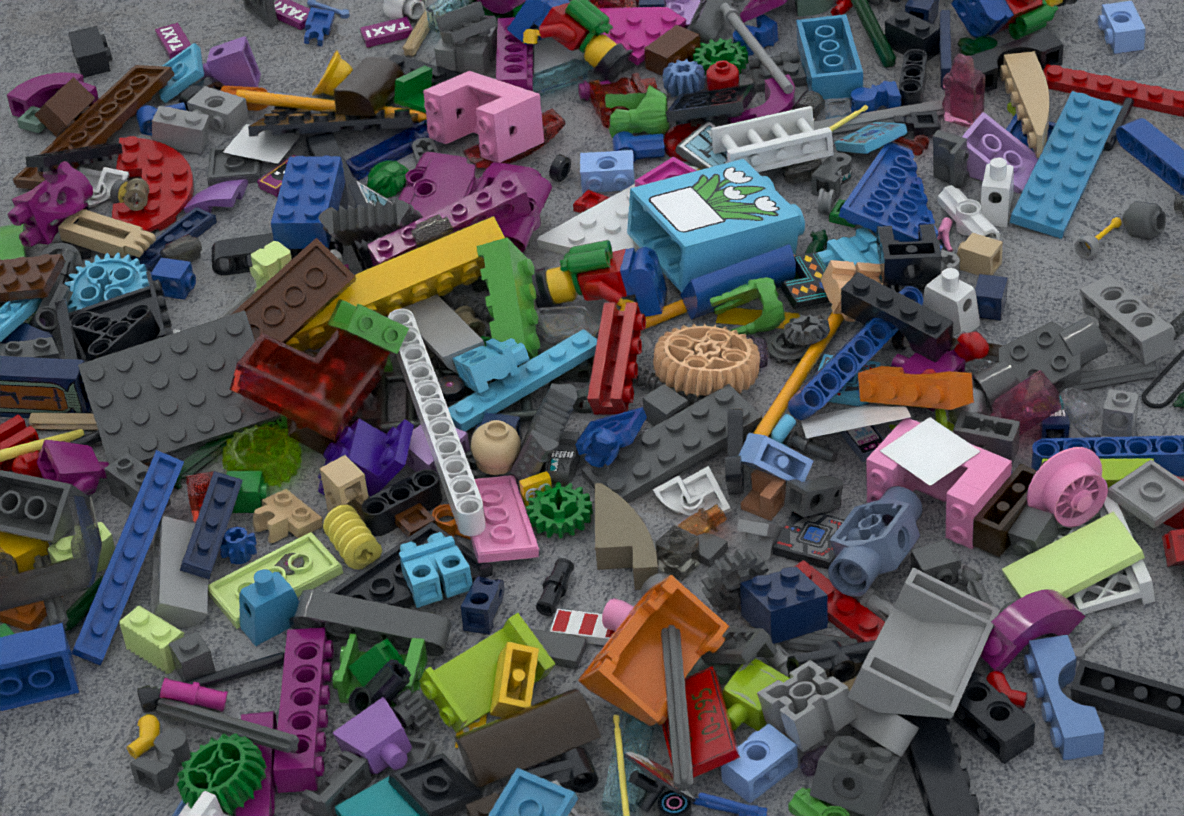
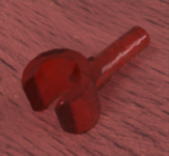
M918 135L914 140L903 137L894 140L897 143L912 148L913 154L917 156L921 155L923 149L926 150L929 146V138L924 135Z

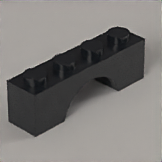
M1045 29L959 60V82L974 96L997 89V78L1000 76V65H1004V55L1034 51L1042 70H1044L1047 64L1063 65L1064 44L1049 30Z
M858 272L841 288V313L864 325L871 318H880L890 322L903 333L909 342L911 350L936 363L953 345L952 320Z

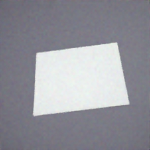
M873 403L810 416L806 420H801L806 438L910 418L911 415L906 406Z

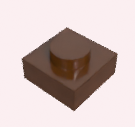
M421 503L394 516L396 525L408 538L431 522L437 525L436 519Z

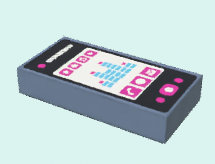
M873 425L839 432L861 462H865L884 440Z

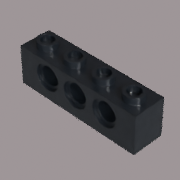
M973 670L952 719L1005 764L1034 745L1035 722L1028 713L1022 712L1016 707L1006 694L997 691L982 674H977Z

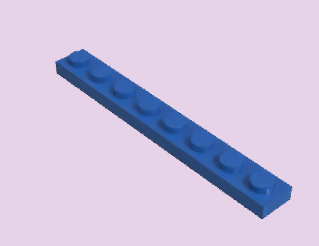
M156 450L74 645L73 655L101 665L184 461Z

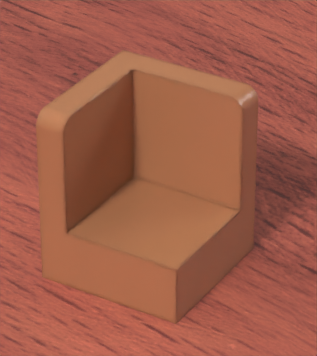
M755 469L751 473L752 490L741 502V509L772 521L784 506L786 480Z

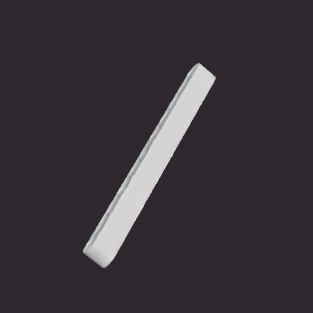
M408 309L394 310L389 314L388 318L409 328L396 356L458 530L465 536L479 535L486 527L483 501L413 313Z

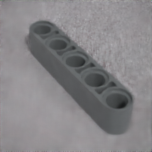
M312 589L302 591L293 620L294 624L301 629L325 627L326 634L348 639L350 634H356L357 641L378 644L388 639L395 649L405 651L409 650L412 638L425 639L426 651L429 656H441L444 654L452 626L451 621L440 615Z

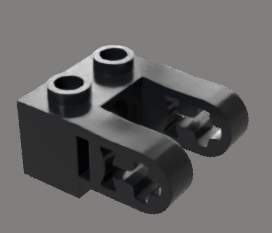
M919 224L917 242L894 241L892 226H877L876 244L884 286L928 284L941 274L942 255L939 240L936 238L934 224Z

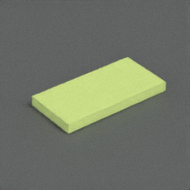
M1113 511L1002 568V571L1019 599L1035 591L1045 589L1056 590L1068 598L1145 557L1142 549Z
M310 532L209 584L208 595L235 628L238 629L240 628L239 592L254 583V574L257 571L267 569L272 573L281 572L283 578L291 585L296 596L299 597L302 591L314 589L341 575L343 569L335 557ZM288 553H296L288 559V567L295 572L293 575H286L282 567L274 566ZM298 557H303L304 567L296 568L291 563Z

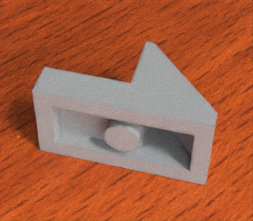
M739 519L737 531L743 532L740 550L744 553L747 549H751L753 553H759L764 561H769L773 553V545L781 532V526Z

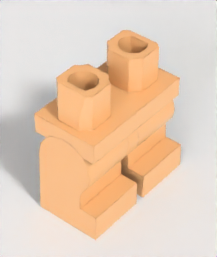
M830 260L821 278V282L830 303L833 304L831 306L833 314H842L845 321H856L841 313V288L858 272L881 283L879 279L881 275L879 264L857 262L854 265L853 262Z

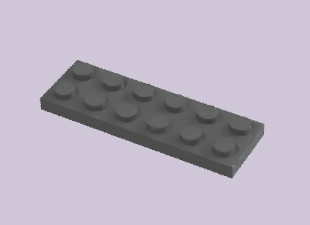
M727 384L723 389L713 392L635 437L633 443L620 448L616 459L609 466L605 464L603 467H595L588 464L581 468L582 475L594 489L595 483H601L628 503L727 446L728 409H743L744 435L757 428L762 420V416L730 384Z

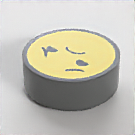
M119 179L114 182L110 191L113 203L124 202L126 185L129 181Z

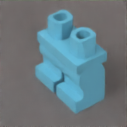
M865 227L856 229V236L828 240L827 250L818 252L826 268L830 260L853 262L854 265L857 262L879 264L876 238Z
M493 338L486 341L487 346L476 347L452 359L459 377L464 381V385L480 394L489 389L487 381L503 379L508 375L514 376L520 373L517 366L530 360L524 344H517L512 338L504 342Z
M441 532L430 535L426 544L417 546L416 543L410 541L400 546L401 552H399L402 573L412 592L416 608L443 600L440 581L447 598L467 592L472 586L470 566L459 548L455 545L452 535L445 537Z

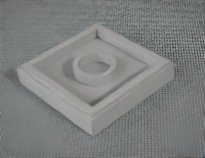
M1149 460L1109 487L1107 496L1152 528H1156L1184 508V481L1154 461Z

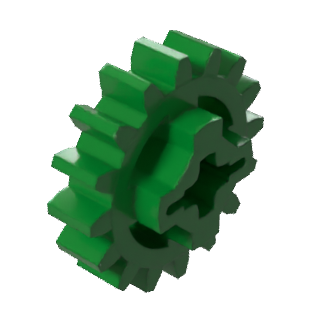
M719 38L718 42H714L711 39L708 44L701 43V48L695 49L693 59L697 61L698 65L703 66L705 75L711 65L722 60L734 64L738 68L740 75L741 69L747 68L748 52H746V46H741L739 41L732 43V39L723 40Z
M557 482L554 488L545 485L544 492L536 490L534 491L535 498L530 497L528 499L529 506H526L531 526L536 527V533L538 534L546 531L548 538L554 533L558 534L559 539L563 538L564 533L567 532L574 536L575 529L583 531L585 530L584 523L591 522L593 508L589 493L583 494L582 487L574 490L572 483H569L566 487H561V483Z

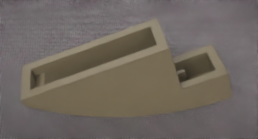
M595 483V551L597 570L633 568L635 590H641L644 582L649 577L658 574L657 555L652 537L637 512L621 496L607 486Z

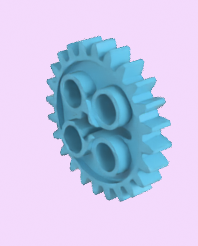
M106 253L102 260L96 255L95 262L93 263L85 260L86 267L77 266L78 274H69L71 281L64 283L73 292L68 302L71 312L149 286L145 265H140L138 258L131 260L129 254L122 259L120 253H117L114 258H110L109 253Z

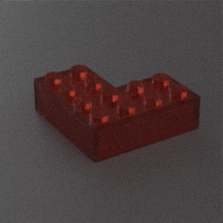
M339 328L315 358L262 333L238 361L230 390L335 441L381 380L390 353Z

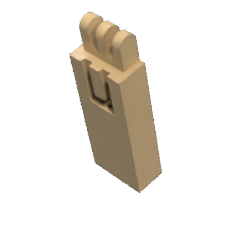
M85 209L68 216L58 226L61 240L103 254L109 253L113 257L120 253L122 259L127 254L140 257L150 247V244L156 241L155 235L142 230V227Z

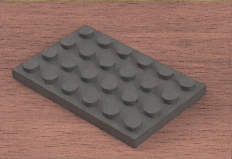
M245 310L78 365L109 465L126 453H129L144 464L152 461L156 450L172 455L281 418Z

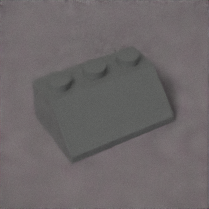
M0 470V532L56 543L79 523L87 495L72 484Z

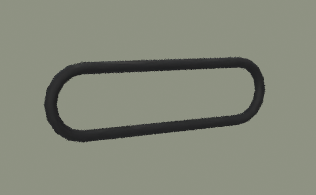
M1184 350L1173 359L1143 392L1142 401L1144 404L1152 408L1165 407L1184 388L1183 382L1164 403L1154 404L1146 399V395L1184 355Z

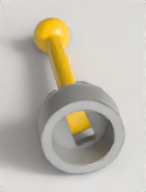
M1115 217L1111 220V224L1098 235H1084L1079 238L1074 245L1076 253L1083 259L1093 257L1099 250V240L1112 229L1119 228L1122 225V220L1119 217Z

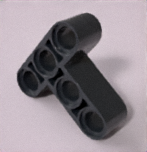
M147 304L132 307L120 319L91 311H84L75 315L70 321V325L81 347L88 349L92 360L152 341L160 333L158 323Z

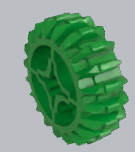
M223 733L219 740L211 737L208 744H200V749L197 752H189L190 760L182 762L183 770L177 774L179 782L176 785L179 788V794L182 796L181 799L185 805L188 802L189 808L192 809L201 794L207 791L216 795L223 813L227 812L232 815L235 808L239 806L244 808V802L248 799H254V791L262 789L261 781L266 778L264 772L267 766L261 755L262 752L246 736L239 737L234 733L228 737Z

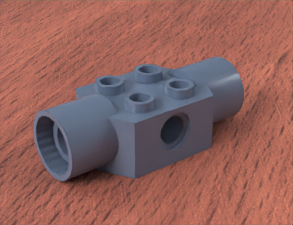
M891 487L885 491L879 500L853 508L830 539L836 558L829 566L828 576L832 585L838 591L848 596H861L866 593L878 575L896 570L920 537L916 522L921 517L923 508L920 499L914 492L905 487Z

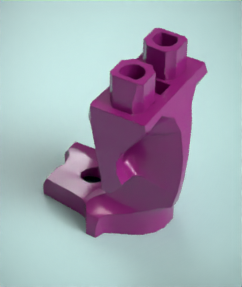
M67 161L60 163L58 168L53 171L43 172L42 175L45 181L41 182L31 191L12 199L15 207L7 215L15 226L24 224L26 230L19 234V239L23 246L33 247L37 244H50L59 232L58 226L68 216L88 206L87 201L93 196L92 185L84 174L72 168ZM57 199L62 200L63 203L58 204Z

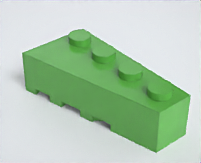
M508 238L476 246L478 256L483 257L485 262V268L480 269L482 280L486 281L490 295L486 296L485 300L489 313L494 318V321L489 322L492 339L504 342L512 338L517 344H524L530 360L538 356L537 350L540 349V341L536 334L538 315L534 309L536 290L532 283V275L535 273L533 262Z

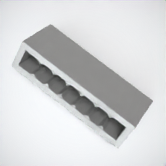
M438 295L401 308L408 309L413 313L423 342L454 372H457L452 358L476 347L485 346L484 341Z
M162 516L153 537L150 612L177 629L187 628L198 624L207 615L208 579L180 571L195 523Z

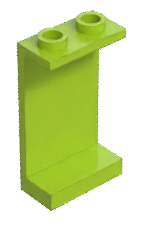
M519 613L508 618L502 629L433 671L431 666L427 668L419 680L425 697L434 701L439 708L442 721L447 726H451L456 733L490 712L498 657L507 642L539 648L534 684L548 676L555 666V662Z

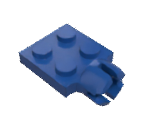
M643 407L589 422L575 444L579 455L586 454L585 460L595 467L612 464L619 454L620 448L633 443L636 435L641 430L647 418Z

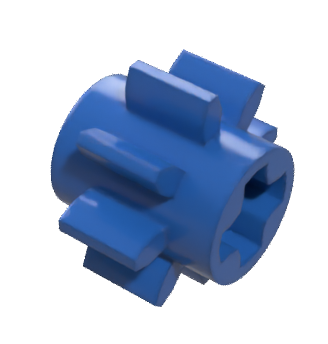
M233 527L227 530L220 547L221 557H229L231 564H244L248 562L252 555L257 554L255 534L250 533L247 535L244 527Z

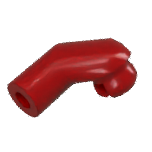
M835 0L837 5L832 8L831 14L832 16L846 14L853 7L851 0Z
M1000 671L990 672L986 676L988 683L997 691L1006 694L1016 707L1025 708L1027 692L1011 689L1005 675Z

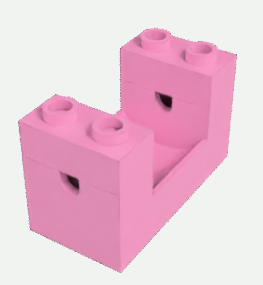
M472 71L465 72L424 90L427 131L429 138L448 144L470 133H476L479 135L481 157L499 163L544 143L540 94Z
M910 418L903 419L866 459L867 503L879 500L887 489L895 486L905 487L912 492L916 489L946 502L945 538L973 549L975 547L973 546V519L1010 477L1012 461L972 445L981 452L930 486L880 452L881 449L920 424V422Z

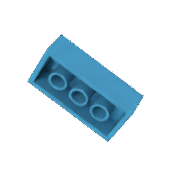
M847 15L796 20L797 47L812 103H826L843 99L851 100V92L856 88L863 87V70Z

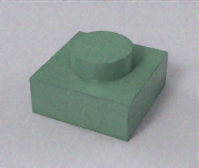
M31 106L17 119L19 128L36 133L42 132L46 126L34 116L40 108Z

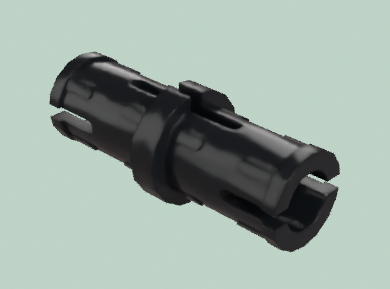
M566 558L557 559L551 575L545 578L542 585L543 592L536 604L537 611L542 615L552 616L556 611L560 597L565 596L567 592V582L574 570V564Z

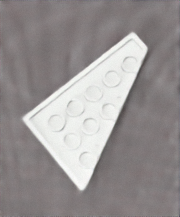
M635 184L539 236L537 239L538 248L565 254L573 246L609 240L613 252L634 248L636 251L640 247L627 234L630 188H634Z

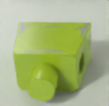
M756 658L748 664H741L723 690V697L733 731L742 723L756 731L765 727L767 724L757 692L777 680L784 683L790 678Z

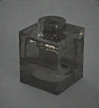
M673 525L655 543L658 569L680 581H683L701 564L699 537L676 525Z

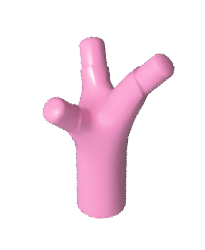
M944 218L938 228L939 234L937 239H941L947 251L952 252L949 232L953 222L950 218Z

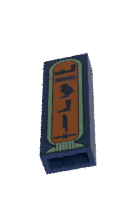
M0 356V417L13 418L16 415H20L22 418H30V414L33 412L91 413L92 408L78 367L79 364L85 363L84 360Z

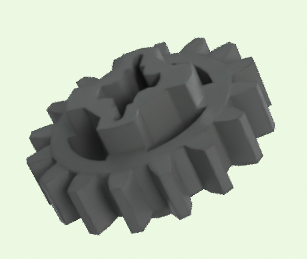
M736 549L734 555L731 556L727 552L724 554V560L716 559L714 561L715 568L706 570L709 577L701 581L705 586L702 588V592L713 607L718 606L723 611L728 605L730 610H734L737 604H741L740 582L751 580L758 575H767L766 572L769 571V568L759 553H753L751 549H747L744 553L740 549Z

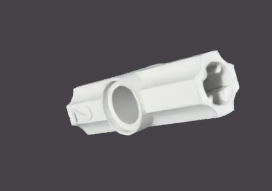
M953 185L944 187L943 191L938 195L937 201L956 222L958 233L970 236L973 232L992 239H1000V232L981 213L979 202L968 199Z

